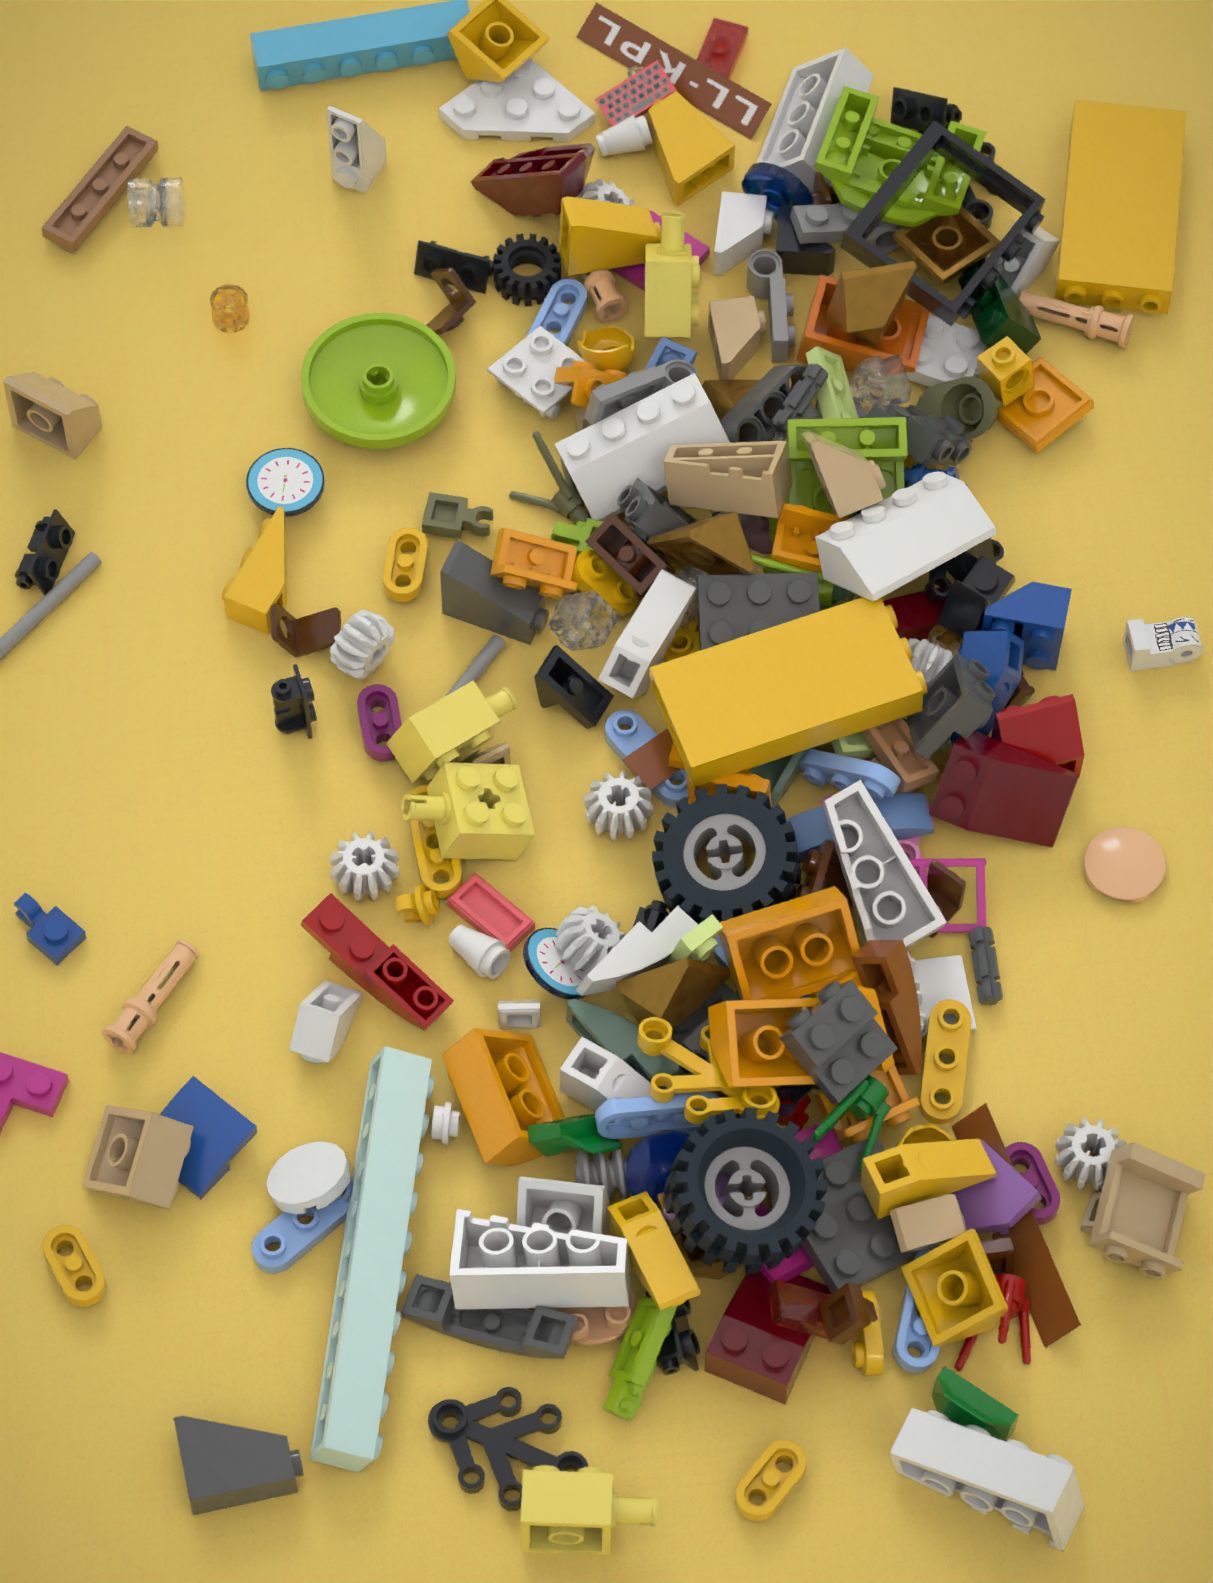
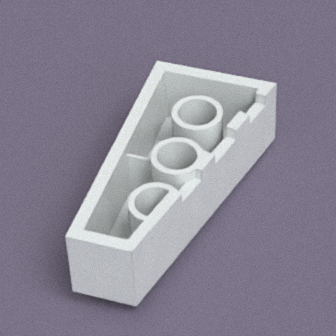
M861 779L826 799L823 804V810L864 943L866 944L869 940H903L905 948L908 949L943 928L947 923Z
M456 1210L449 1274L455 1309L536 1308V1306L544 1308L629 1307L631 1267L627 1239L574 1229L569 1234L554 1232L550 1229V1225L534 1222L531 1228L509 1224V1218L491 1215L490 1220L472 1217L471 1211Z
M911 1408L890 1451L897 1473L947 1497L952 1496L954 1491L959 1492L963 1501L970 1505L971 1508L985 1515L993 1509L999 1511L1013 1522V1528L1029 1535L1031 1528L1039 1530L1051 1536L1050 1546L1064 1551L1085 1506L1075 1468L1066 1459L1054 1454H1049L1046 1457L1032 1452L1028 1446L1017 1440L1009 1439L1007 1442L991 1437L986 1430L975 1425H967V1427L951 1422L942 1413L934 1410H928L925 1413Z

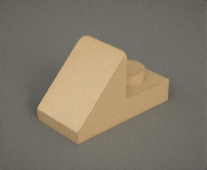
M947 1194L889 1211L901 1253L935 1249L966 1232L965 1220L954 1194Z

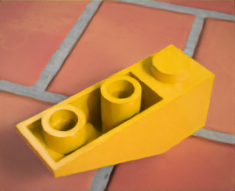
M278 506L271 519L266 518L259 530L258 541L253 549L248 548L245 551L238 574L235 579L230 578L226 582L222 592L226 618L268 635L271 632V605L278 603L283 608L287 605L286 522L284 508Z
M979 1139L902 1144L863 1158L860 1184L877 1219L890 1215L889 1211L895 1208L950 1194L997 1176V1173Z
M647 1191L607 1206L615 1237L627 1239L630 1266L660 1310L679 1306L685 1303L687 1299L701 1294L661 1211Z

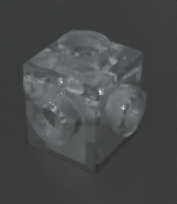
M900 354L884 359L881 356H872L859 363L860 366H856L853 381L849 382V387L855 404L861 402L864 414H868L874 405L891 406V404L900 405L909 402L911 386Z
M596 591L565 595L556 604L555 614L548 627L558 636L560 643L572 651L604 646L620 615Z

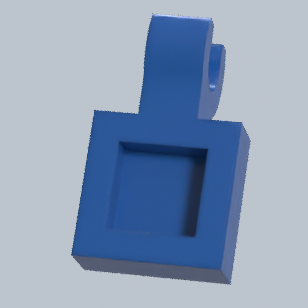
M26 892L14 903V906L19 909L16 912V916L31 927L26 933L27 940L56 966L86 939L85 931L58 907L55 906L46 914L36 900Z

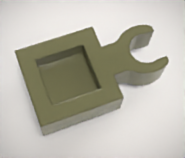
M429 492L422 522V532L461 539L462 531L465 529L472 531L478 536H489L490 524H481L478 521L482 519L493 521V510L485 506L470 509L468 508V498Z

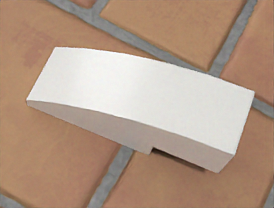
M679 906L653 932L639 921L592 969L577 987L576 991L581 996L606 992L617 988L616 982L665 965L679 940L698 926V924Z

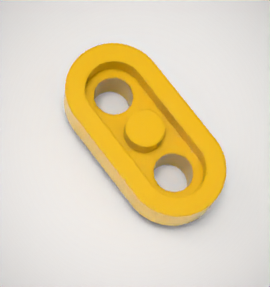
M401 528L391 535L388 542L383 572V587L386 595L397 602L414 600L420 595L423 588L428 558V541L424 533L416 528ZM406 550L414 551V553L410 555L403 554V552ZM407 583L409 586L398 587L397 585Z
M585 550L576 555L571 581L577 582V588L601 610L611 617H621L636 607L638 600L636 590L594 550Z
M60 1225L51 1229L44 1237L42 1248L45 1259L64 1296L75 1306L88 1307L96 1304L105 1294L106 1280L103 1270L83 1233L71 1225ZM64 1247L73 1249V1252L68 1256L58 1254ZM83 1282L92 1284V1287L87 1291H79L77 1289Z
M873 1290L862 1291L863 1297L874 1303L878 1320L871 1322L870 1325L856 1334V1341L852 1342L851 1347L852 1363L854 1368L861 1369L863 1376L882 1375L884 1369V1350L877 1299Z
M778 1440L771 1443L739 1481L735 1492V1505L743 1517L751 1521H763L770 1518L800 1483L805 1475L807 1465L806 1454L800 1445L790 1440ZM779 1462H787L791 1465L792 1469L788 1472H781L776 1468V1465ZM752 1495H761L765 1502L762 1505H753L749 1498Z

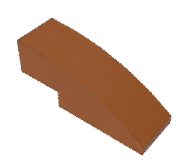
M869 940L852 956V960L862 986L875 989L887 1035L898 1048L892 1054L895 1062L894 1065L899 1075H917L921 1071L922 1064L921 1019L916 985L904 941Z

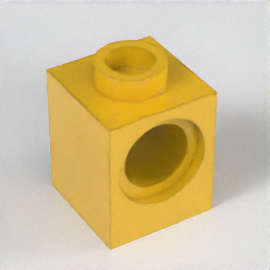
M1008 336L977 356L979 378L988 384L996 399L1002 401L1003 407L1034 387L1031 359Z

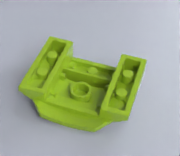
M844 86L814 168L830 180L843 205L861 212L923 134L874 118L880 97ZM951 121L948 130L980 152L986 132ZM935 153L881 221L914 228L937 216L958 215L971 177Z
M906 417L787 420V444L793 484L785 503L803 505L809 509L835 514L828 504L802 437V433L807 431L860 452L867 461L873 460L875 466H879L886 484L885 488L880 489L884 500L891 497L895 491L904 488L903 461L907 457ZM861 510L846 515V517L852 518L861 513ZM768 517L769 539L773 543L778 518Z

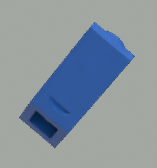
M965 631L963 644L958 650V654L967 660L975 659L982 663L990 673L985 682L996 693V697L991 701L993 712L988 722L981 729L975 730L986 736L989 735L993 728L995 713H999L1005 708L1021 681L1025 641L1010 631ZM955 731L952 733L950 739L952 747L956 740L961 736Z

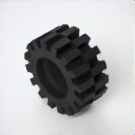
M530 233L528 240H524L523 234H518L516 242L509 237L505 240V247L500 244L497 248V254H494L493 274L497 292L501 291L502 298L506 301L512 296V304L519 305L520 300H525V307H530L531 300L535 299L538 305L543 304L544 295L547 296L552 285L561 280L560 252L557 253V247L554 243L548 246V239L543 236L538 242L536 241V234ZM521 264H534L540 267L542 271L533 276H521L513 272V269Z

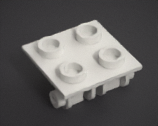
M539 326L487 368V371L498 379L499 384L502 386L506 385L514 391V395L517 398H523V402L526 405H532L540 412V416L554 419L561 411L558 402L573 390L572 387L554 383L556 368L571 367L572 361L585 362V360L543 327Z
M907 951L917 990L921 1019V1037H926L928 1019L932 1008L940 1001L947 999L957 1000L968 1008L971 1014L970 1031L977 1030L962 956L953 955L915 960L913 957H910ZM952 1014L943 1016L947 1024L953 1025L958 1022L957 1018Z

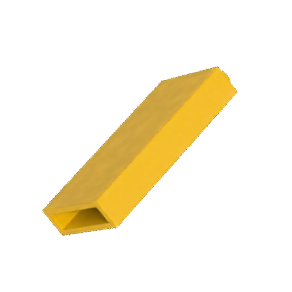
M1075 100L1070 130L1055 299L1074 305H1099L1108 309H1128L1150 314H1168L1173 289L1186 111Z
M862 597L649 667L652 692L692 788L923 711V694L928 692L926 681L920 670L914 671L910 661L913 659L911 648L905 637L899 638L895 628L898 627V623L892 606H885L882 598L873 602Z

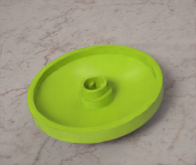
M392 313L362 314L336 323L314 341L302 365V395L312 419L333 438L361 448H393L422 438L444 419L455 396V365L444 341L437 333L423 323Z

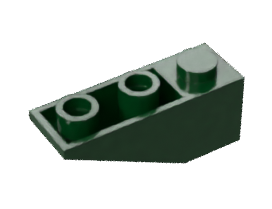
M987 256L963 271L962 276L958 279L961 290L964 289L987 260ZM999 274L988 291L981 288L974 297L978 302L971 315L982 343L988 348L1008 336L1027 354L1041 340L1033 317L1001 274Z

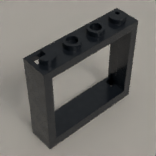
M934 120L843 234L841 248L869 268L897 264L898 262L866 239L932 156L937 153L1022 213L1021 217L953 302L919 277L913 275L906 295L949 326H952L959 316L966 319L978 302L974 297L981 288L986 291L991 288L1000 274L996 269L1004 259L1010 263L1023 245L1019 240L1026 231L1033 234L1045 217L1041 214L1045 198Z

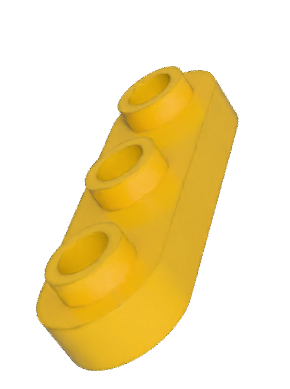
M420 785L409 794L428 796V785ZM434 820L409 821L421 884H425L428 891L434 890L438 899H446L462 885L459 859L442 858L440 847L434 849L428 847V844L438 842ZM443 877L448 879V882L438 884L435 880Z
M952 999L940 1001L932 1008L927 1025L919 1108L922 1115L928 1121L935 1124H946L953 1121L958 1116L963 1103L971 1014L963 1003ZM952 1014L957 1018L958 1022L953 1025L947 1024L943 1016ZM949 1054L954 1062L943 1064L939 1060V1055ZM939 1093L945 1094L949 1098V1102L944 1105L939 1104L935 1101L934 1096Z

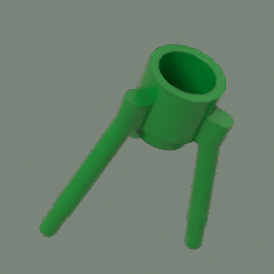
M868 1075L815 1129L812 1141L818 1143L848 1111L862 1120H866L869 1116H874L858 1166V1172L861 1174L862 1160L872 1155L883 1120L891 1110V1107L884 1102L889 1095L886 1086L878 1079Z

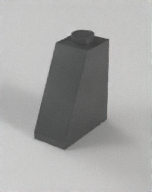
M456 540L440 571L442 614L530 645L536 631L542 633L548 621L549 610L545 609V596L539 594L538 588L526 585V589H514L502 585L503 579L490 576L493 562L491 559L465 543Z
M187 1416L174 1417L193 1515L298 1493L295 1477L304 1476L299 1449L290 1451L287 1436Z

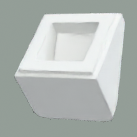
M499 1000V1028L525 1029L540 1027V1000Z

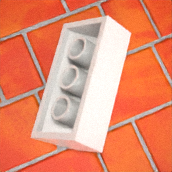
M846 47L792 69L750 178L755 184L804 197L809 196V193L813 192L815 173L819 172L814 168L843 87L847 86L869 94L868 90L874 76ZM823 176L829 190L832 188V184L829 179Z
M693 373L555 443V446L592 519L604 522L611 513L618 515L625 511L617 505V499L621 492L627 486H632L638 478L659 493L667 490L663 461L671 445L730 443L696 374Z
M938 471L926 474L923 480L908 488L895 491L891 497L878 504L862 509L861 513L854 517L833 524L829 530L816 536L815 539L823 578L874 602L996 535L997 532L996 527L964 481Z

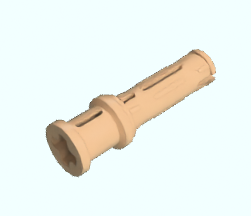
M602 269L581 274L584 279L583 285L587 290V297L592 298L596 306V316L600 321L611 322L619 319L626 313L629 307L626 297L619 294L615 287L616 279L611 272Z
M1022 290L1019 299L1031 316L1083 330L1090 339L1101 337L1118 342L1119 347L1125 348L1127 346L1134 324V315L1128 314L1124 317L1104 311L1103 306L1097 305L1089 309Z
M179 939L138 995L125 1000L122 1005L123 1011L112 1025H107L102 1030L103 1037L112 1047L124 1054H133L137 1047L136 1041L147 1027L151 1028L156 1023L158 1016L156 1011L176 987L191 964L199 957L198 950L192 944ZM171 968H173L174 970L171 973V975L167 978V980L164 982L161 988L158 989V985L161 983V981L164 979L167 973L171 970ZM132 1022V1026L127 1030V1026Z

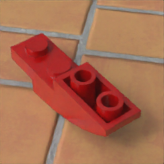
M332 893L302 920L301 927L330 953V961L376 1000L421 1030L425 1031L454 1002L447 993L394 944L388 947Z

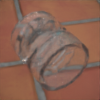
M161 177L158 183H153L151 178H129L128 215L130 227H152L155 221H159L163 227L184 226L185 202L182 177Z

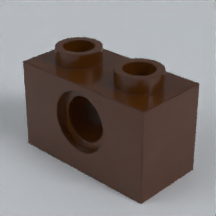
M611 513L585 541L643 597H645L662 569L675 576L678 574L652 547L648 546L646 541L636 535L633 529L614 513Z

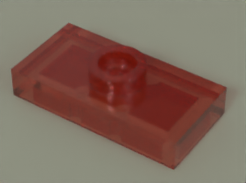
M714 18L697 61L730 79L748 37L749 27Z

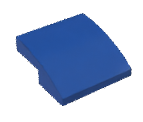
M194 1076L160 1113L162 1116L194 1126L190 1138V1150L184 1158L178 1182L200 1199L230 1170L229 1162L257 1134L255 1124Z

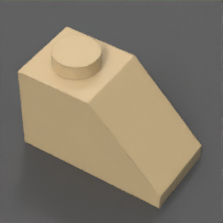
M754 296L709 301L708 327L719 380H733L759 350L760 333H766V319L763 310L757 311Z

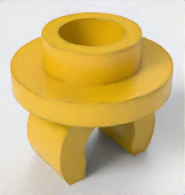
M425 884L416 885L414 894H402L395 897L396 911L398 914H404L405 923L421 920L425 925L433 924L435 915L440 912L436 892L434 890L428 891Z

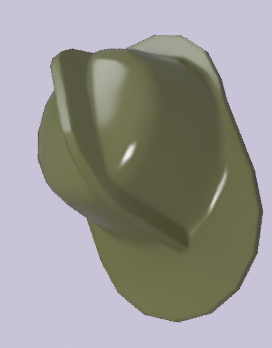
M971 376L939 383L928 388L919 397L916 407L927 415L931 414L935 417H945L948 415L956 419L964 426L963 433L970 439L984 434L993 426L998 416V409L1003 407L1001 400L996 399L992 389L984 380Z

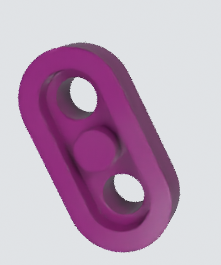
M381 684L370 685L360 692L357 699L364 749L368 756L376 761H391L395 759V756L389 747H382L377 744L382 741H388L402 725L397 696L388 686ZM375 707L384 708L382 712L376 713L372 711Z
M1025 1142L1010 1144L1006 1147V1151L1012 1165L1021 1164L1027 1168L1026 1172L1019 1174L1037 1189L1042 1197L1039 1202L1044 1205V1208L1041 1210L1032 1208L1038 1225L1047 1224L1055 1218L1060 1206V1194L1040 1151L1035 1146Z

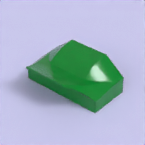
M583 1114L527 1126L529 1143L545 1157L573 1152L579 1149L597 1154L622 1148V1144L618 1139H608L598 1133L595 1114Z
M943 1367L936 1378L931 1395L937 1412L945 1415L953 1423L967 1427V1425L978 1426L986 1430L991 1437L1007 1442L1015 1430L1019 1414L947 1367Z

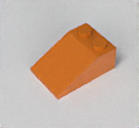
M821 275L812 298L796 361L808 364L806 353L818 346L840 355L845 371L914 372L930 311L917 302L904 299L899 312L878 345L874 347L828 321L826 313L839 279Z

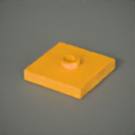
M1041 356L1032 363L1034 387L1007 406L999 408L997 416L999 422L1036 453H1039L1094 408L1092 398Z

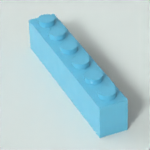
M451 0L250 33L252 56L260 91L457 59L447 34L451 28L470 13L468 1Z

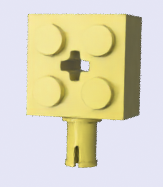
M665 212L661 214V243H645L644 337L691 338V326H698L699 320L698 293H692V288H699V256H692L691 244H684L685 214Z
M473 680L410 716L386 744L412 784L423 777H426L429 782L432 781L444 762L453 763L458 759L462 763L481 750L480 746L493 738L490 731L500 722L499 718L508 712L514 711L517 708V702L512 692L506 687L500 688V690L485 698Z
M444 762L427 786L428 796L405 794L402 799L401 812H409L402 815L404 820H434L442 858L517 860L535 836L522 776L517 764Z
M540 1465L534 1467L533 1470H523L520 1520L521 1552L611 1555L612 1528L616 1529V1524L657 1526L658 1497H617V1492H613V1473H605L604 1470L596 1467H584L578 1469V1472L560 1471L554 1466Z

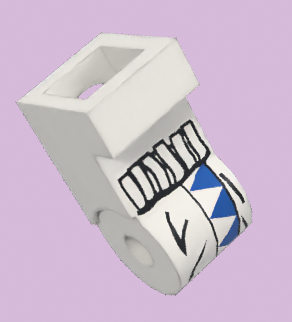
M1181 617L1168 622L1144 624L1143 619L1127 620L1123 645L1130 671L1174 666L1179 663L1190 662L1200 657L1204 652L1197 623L1192 618Z

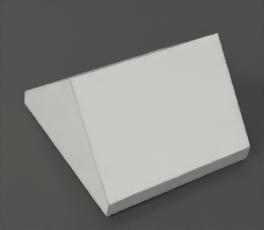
M522 1176L518 1179L517 1225L532 1228L535 1222L550 1225V1229L554 1232L569 1234L574 1229L608 1235L610 1217L607 1206H610L605 1186Z

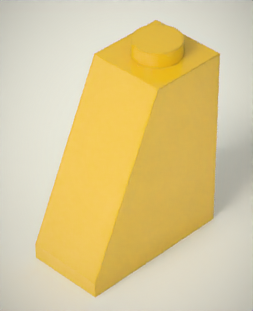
M677 91L665 99L657 100L648 110V128L653 141L652 146L675 205L680 206L734 168L735 145Z
M570 196L562 197L559 250L568 276L645 263V243H661L660 224L658 222L653 223L649 208Z

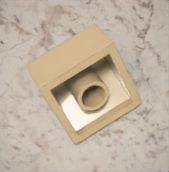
M36 372L8 376L3 381L12 426L75 460L102 428L97 403L85 394L78 395L65 388L55 378H46Z
M807 431L802 433L828 504L838 518L884 501L880 489L885 488L886 484L879 466H875L873 460L867 461L860 452L813 432Z
M107 1105L82 1187L145 1205L170 1209L172 1199L178 1191V1179L184 1158L190 1150V1138L194 1126L153 1112Z

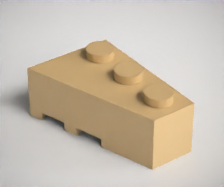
M787 441L677 444L670 446L663 461L669 505L778 518L782 505L785 503L793 484Z

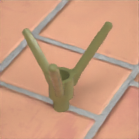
M538 431L533 432L532 437L556 481L559 491L553 496L552 500L515 491L510 492V498L548 508L556 513L562 512L566 518L571 517L576 524L577 521L586 522L587 518L591 519V516L583 508L585 503L579 497L575 484L562 458L561 463L565 480Z

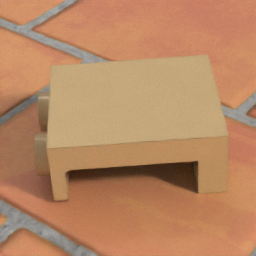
M1134 1142L1113 1149L1105 1175L1089 1246L1103 1251V1256L1108 1260L1118 1263L1128 1262L1140 1267L1139 1271L1148 1277L1164 1278L1165 1275L1181 1271L1184 1261L1174 1257L1188 1195L1203 1189L1206 1174Z

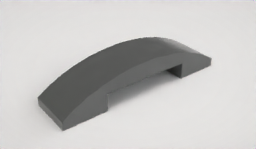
M418 1274L415 1275L401 1310L402 1316L450 1337L501 1352L546 1359L565 1358L579 1321L578 1316L541 1306H536L535 1311L523 1308L455 1309L451 1283Z

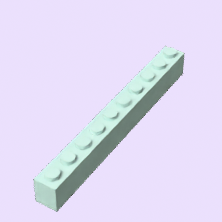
M384 1046L376 1054L369 1065L351 1193L309 1458L311 1461L355 1472H360L372 1461H375L382 1448L383 1437L381 1434H378L380 1419L385 1415L389 1401L388 1393L384 1392L385 1381L394 1365L395 1355L394 1352L390 1351L392 1337L396 1334L400 1323V1312L396 1311L397 1298L401 1295L406 1282V1272L402 1270L403 1257L408 1253L412 1241V1232L407 1230L409 1217L414 1213L418 1194L413 1191L415 1178L419 1175L423 1164V1153L419 1152L420 1139L424 1137L429 1123V1115L424 1113L426 1100L431 1096L434 1087V1076L430 1075L432 1059Z

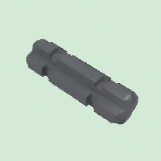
M809 364L803 372V381L798 380L782 404L784 409H779L772 420V424L779 431L787 433V420L798 419V416L802 417L818 393L816 388H821L828 378V372L822 366Z
M977 926L969 932L971 949H975L971 954L976 984H980L977 987L978 1000L981 1004L995 1005L998 1001L1002 1000L1003 994L1001 983L996 982V980L1000 979L996 948L994 946L991 947V945L995 944L993 930L990 927Z

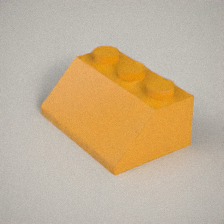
M835 886L719 922L723 926L719 936L726 962L741 1000L796 999L821 991L832 981L837 980L839 982L850 973L857 972L852 956L860 950L847 898Z
M818 998L724 1001L708 1007L711 1051L729 1088L816 1085L779 1037L790 1028L786 1022L795 1013L804 1007L810 1010L820 1000Z
M473 1028L441 1056L447 1068L449 1080L453 1084L461 1103L463 1115L468 1121L477 1143L479 1154L482 1156L485 1164L516 1166L544 1156L529 1143L527 1126L563 1119L565 1116L532 1036Z

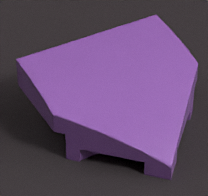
M980 1139L997 1176L952 1192V1194L958 1200L965 1220L966 1231L975 1229L977 1233L1000 1232L1001 1235H1009L1008 1228L1013 1227L1042 1197L1037 1189L987 1143Z

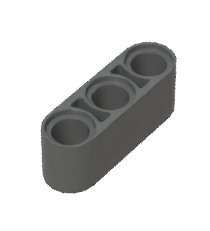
M781 365L770 369L720 420L730 443L767 441L778 430L772 424L774 416L779 409H784L782 404L798 380L803 381L802 374L807 367L803 365ZM790 378H791V383H792V384H791V388L789 387V379H790ZM765 403H766V406H767L766 414L764 413V404H765ZM740 428H741V431H742L741 440L739 439V429H740Z

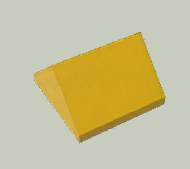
M483 0L451 28L447 34L466 79L503 83L550 39L549 36L507 0Z
M969 1229L901 1267L934 1347L993 1330L1000 1321V1318L1008 1310V1306L975 1229Z

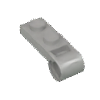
M843 204L793 206L790 218L799 243L842 242L844 232L860 212L850 209ZM880 221L866 240L885 254L892 253L901 247L893 239V234L901 228L897 224Z
M762 249L754 252L748 259L747 290L757 299L768 300L772 363H787L788 348H795V325H788L787 317L793 316V293L786 294L785 278H783L780 256L774 251Z
M672 360L657 367L653 366L640 372H632L625 378L611 384H602L591 392L584 418L590 425H593L693 373L698 378V372L687 361Z

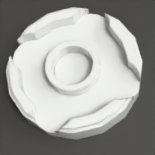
M323 1141L306 1143L290 1150L270 1170L266 1183L269 1195L274 1205L286 1213L304 1214L306 1213V1208L313 1206L319 1210L340 1197L348 1186L351 1178L349 1172L350 1163L344 1151L334 1143Z

